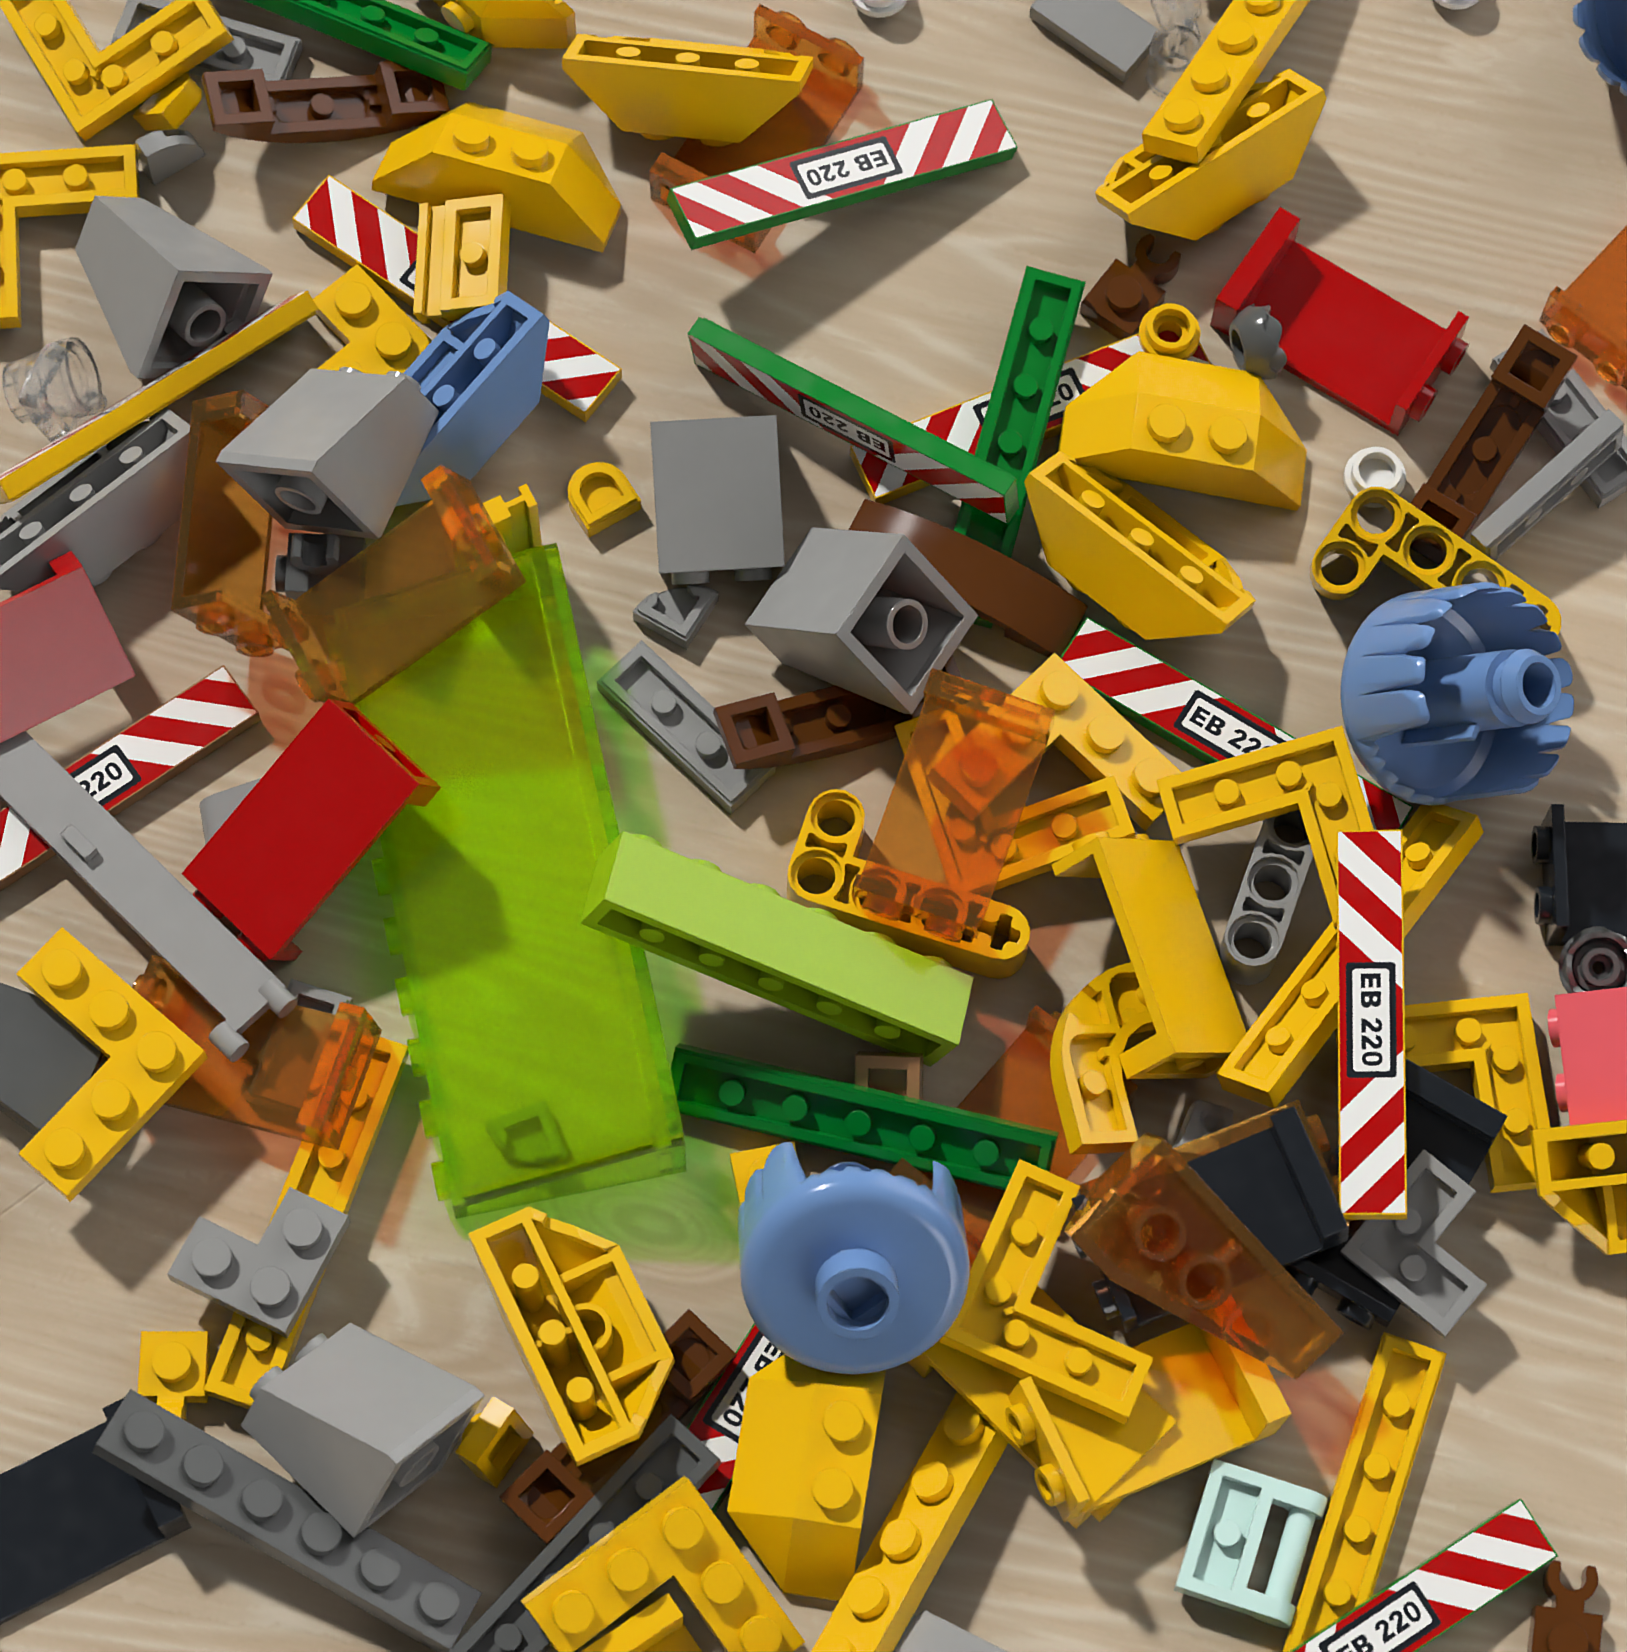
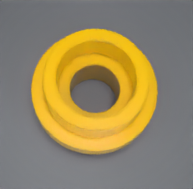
M1167 303L1157 306L1146 313L1140 323L1138 338L1140 346L1145 353L1187 360L1195 353L1199 345L1201 332L1197 319L1188 309L1179 304ZM1166 330L1173 331L1179 336L1180 340L1177 342H1166L1161 340L1158 334Z

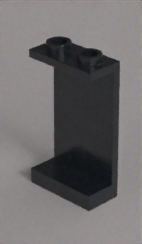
M1551 804L1541 826L1533 827L1531 839L1532 861L1534 864H1542L1543 886H1537L1534 894V919L1536 924L1545 925L1546 946H1565L1580 931L1597 926L1605 927L1627 937V823L1565 822L1564 804Z
M1405 1058L1407 1169L1425 1149L1469 1185L1501 1130L1507 1115ZM1338 1145L1324 1169V1173L1339 1204ZM1346 1220L1349 1227L1348 1241L1366 1220ZM1348 1241L1283 1267L1277 1276L1291 1287L1308 1296H1312L1316 1288H1319L1338 1299L1340 1302L1335 1311L1367 1330L1371 1329L1375 1321L1387 1328L1401 1304L1340 1254V1251Z
M1295 1106L1271 1115L1270 1128L1093 1202L1088 1203L1084 1194L1072 1198L1076 1218L1066 1222L1080 1259L1093 1255L1103 1278L1093 1282L1092 1286L1107 1321L1119 1316L1126 1333L1348 1241L1349 1233L1348 1224Z
M124 1398L102 1408L107 1418L106 1422L0 1474V1625L192 1528L180 1503L93 1454L96 1443Z

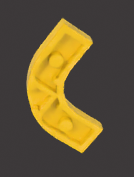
M1131 962L1106 970L1075 995L1061 1014L1053 1034L1050 1053L1051 1080L1070 1155L1127 1152L1139 1142L1123 1083L1122 1064L1119 1054L1123 1053L1128 1037L1133 1034L1155 1030Z

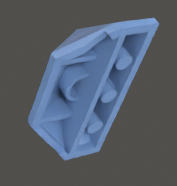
M507 290L495 297L493 304L476 308L446 325L404 372V374L412 377L420 384V392L439 410V413L396 506L458 495L540 402L550 321L543 313Z

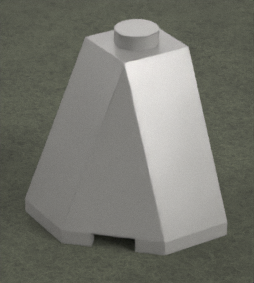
M94 196L75 248L126 364L136 378L156 379L255 318L273 274L266 267L143 198Z

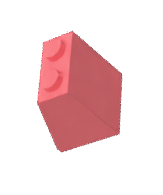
M1627 987L1554 995L1556 1008L1549 1009L1548 1031L1552 1046L1554 1048L1561 1047L1564 1073L1557 1074L1555 1080L1556 1098L1560 1111L1562 1113L1568 1112L1570 1125L1627 1120Z

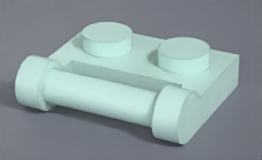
M1214 1459L1173 1591L1250 1615L1272 1626L1291 1628L1296 1611V1606L1291 1604V1600L1314 1521L1323 1518L1328 1501L1327 1497L1310 1489ZM1271 1504L1286 1509L1289 1511L1264 1594L1248 1589L1247 1585Z

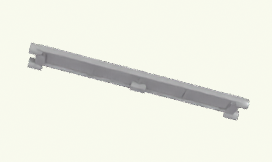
M26 731L0 743V799L225 1020L211 1031L208 1040L229 1061L235 1062L241 1058L250 1046L241 1034L268 1009H271L279 1018L287 1016L295 1008L298 1000L258 958Z

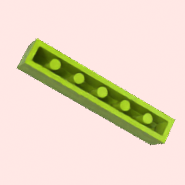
M622 831L598 856L580 924L890 1051L923 1053V1064L929 1067L959 1045L974 977L953 969L952 965L946 960L935 956H922L896 945L894 940L887 935L878 932H864L838 921L837 917L827 910L807 908L781 897L775 889L767 885L749 884L725 874L712 862L703 859H689L665 849L656 839L646 835L629 834Z

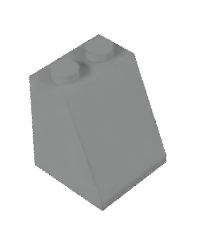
M341 367L338 371L311 368L222 449L216 463L285 529L380 540L439 410L420 392V384L412 377L401 372L389 371L386 375L362 373L350 367Z
M777 415L650 422L659 573H671L672 584L709 583V571L734 569L735 581L772 579L771 567H785Z
M812 527L745 625L782 664L899 712L912 714L978 617V614L904 534Z
M349 1323L330 1338H327L322 1333L315 1336L301 1349L294 1360V1364L283 1371L279 1366H275L267 1371L250 1390L249 1396L254 1401L241 1426L353 1537H356L442 1469L485 1395L476 1386Z

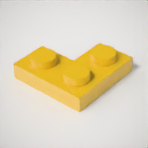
M358 264L313 298L318 307L316 315L346 345L317 369L338 371L341 367H350L369 374L386 375L389 371L404 373L432 342Z

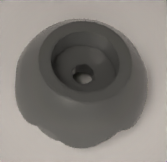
M1251 304L1239 312L1230 324L1229 338L1233 357L1239 370L1259 375L1263 380L1274 379L1277 377V373L1282 372L1281 368L1287 363V355L1279 347L1282 326L1277 319L1269 315L1271 312L1270 305L1259 307Z
M1601 926L1584 929L1573 936L1563 947L1558 964L1560 980L1567 993L1627 987V937ZM1596 961L1603 965V971L1600 974L1595 973L1592 969Z

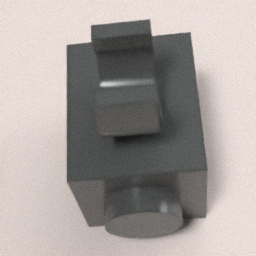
M289 533L287 555H277L275 589L278 593H285L291 615L366 617L369 555L365 538L336 534Z

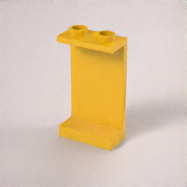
M1096 832L1076 840L1072 844L1073 852L1051 864L1054 874L1059 877L1102 879L1157 1033L1119 1054L1126 1078L1191 1079L1210 1077L1218 1071L1247 1032L1179 845H1175L1174 841L1149 839L1147 834L1116 838L1110 837L1108 832Z
M1037 1285L1030 1301L1031 1304L1076 1323ZM939 1341L923 1354L908 1362L923 1378L935 1369L1035 1469L1041 1467L1031 1444L1028 1443L1021 1446L1015 1441L1005 1417V1409L1012 1406L1008 1397L1018 1381L1023 1379ZM1035 1385L1090 1497L1082 1509L1083 1514L1068 1522L1077 1529L1092 1515L1100 1523L1124 1498L1112 1501L1091 1512H1088V1510L1176 1425L1177 1421L1143 1387H1141L1126 1424H1123Z
M1232 1295L1208 1303L1196 1321L1131 1347L1154 1358L1142 1387L1177 1423L1088 1512L1275 1434L1292 1414ZM1031 1376L1018 1381L1008 1397L1012 1406L1005 1409L1007 1425L1013 1438L1019 1445L1031 1444L1041 1465L1034 1472L1038 1490L1047 1505L1050 1507L1056 1505L1065 1523L1083 1514L1082 1509L1090 1497Z

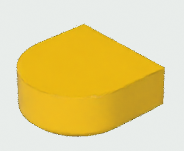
M185 73L148 98L132 116L145 131L178 129L198 106L202 98V90L189 74Z
M604 462L586 464L579 468L569 481V507L588 538L642 509L641 499L624 473L614 465Z

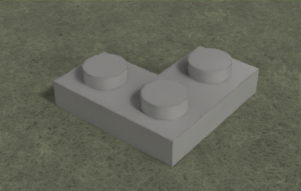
M1424 1149L1407 1169V1220H1366L1343 1247L1340 1254L1445 1338L1487 1284L1435 1243L1474 1196L1476 1190Z
M289 1187L259 1244H255L199 1216L167 1275L171 1281L288 1338L346 1232L350 1219L348 1215Z

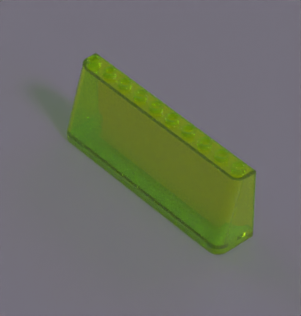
M557 543L531 547L336 610L338 623L326 625L333 663L345 660L349 681L337 683L340 701L350 702L357 707L441 787L425 807L408 804L380 836L384 856L371 859L378 895L391 894L395 916L383 918L390 956L403 954L407 972L406 977L395 979L402 1017L415 1014L419 1037L407 1039L414 1078L427 1075L431 1095L430 1099L419 1101L426 1139L439 1137L443 1156L442 1161L431 1163L438 1202L451 1199L455 1218L458 1219L686 1172L685 1140L645 950L580 924L598 856L620 833Z

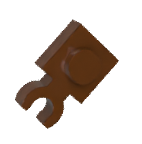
M1151 234L1145 235L1137 243L1131 268L1115 259L1081 302L1079 313L1119 340L1139 333L1140 323L1146 313L1162 305L1164 302L1166 291L1157 285L1171 281L1178 272L1181 254L1177 251H1174L1169 259L1161 264L1153 263L1148 259L1147 256L1153 250L1155 237Z
M1553 1560L1546 1567L1543 1575V1587L1547 1596L1552 1600V1607L1535 1605L1532 1608L1527 1652H1600L1603 1615L1584 1612L1585 1602L1595 1593L1598 1586L1596 1567L1587 1566L1582 1572L1580 1589L1569 1590L1560 1581L1561 1561Z

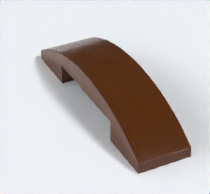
M392 61L379 62L374 75L266 81L263 69L203 72L201 78L213 131L231 137L260 142L326 143L369 138L424 125L450 111L443 82Z
M1524 324L1493 372L1488 387L1427 483H1423L1411 504L1464 540L1525 448L1570 373L1578 355ZM1430 538L1418 539L1409 547L1439 566L1443 562L1444 553L1441 546Z
M864 499L849 530L904 534L978 614V617L1005 629L1004 637L1048 658L1054 652L1061 657L1073 639L1088 609V606L1019 562L961 533L904 510Z
M952 654L912 714L899 712L836 685L777 700L773 692L715 707L713 714L733 768L761 769L823 759L898 737L894 725L954 704L956 711L959 712L969 707L971 700Z
M690 1309L663 1334L675 1362L640 1438L579 1466L575 1464L561 1441L551 1452L547 1449L499 1496V1500L546 1546L549 1545L670 1414L680 1422L736 1358L737 1354Z

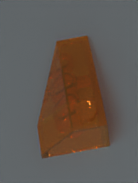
M1146 1131L1097 1179L1064 1230L1109 1280L1295 1380L1344 1334L1336 1323L1163 1137Z

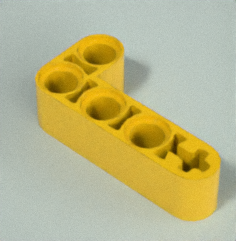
M1369 487L1360 491L1351 500L1316 550L1310 565V580L1314 589L1321 596L1330 600H1344L1356 594L1380 561L1422 590L1462 585V581L1466 576L1473 573L1483 574L1500 587H1509L1520 592L1527 600L1524 603L1537 605L1547 618V623L1539 626L1541 629L1553 631L1557 635L1561 630V614L1550 598L1411 503L1384 487ZM1379 503L1389 510L1392 517V526L1380 534L1369 533L1358 522V510L1366 504ZM1421 538H1430L1436 541L1444 553L1442 564L1434 569H1422L1416 566L1409 555L1410 545ZM1333 554L1348 556L1355 564L1356 577L1348 584L1334 585L1324 578L1321 571L1322 561Z
M839 789L824 791L813 799L808 808L788 866V900L807 908L827 910L834 914L840 922L864 932H878L887 935L900 947L922 956L942 958L953 967L988 978L1003 979L1014 975L1021 969L1026 959L1030 927L1027 919L1019 910L1007 904L859 859L865 821L862 803L855 795L846 790ZM835 817L847 821L852 829L845 835L830 836L824 833L819 825L826 819ZM815 874L826 877L833 885L824 893L811 894L803 890L799 883L806 876ZM876 893L888 897L894 905L887 912L871 913L860 904V901L867 895ZM931 913H943L953 920L955 926L949 931L937 933L927 929L921 920ZM967 922L976 924L975 930L972 931L971 942L964 941ZM997 934H1004L1009 937L1002 950L990 947Z

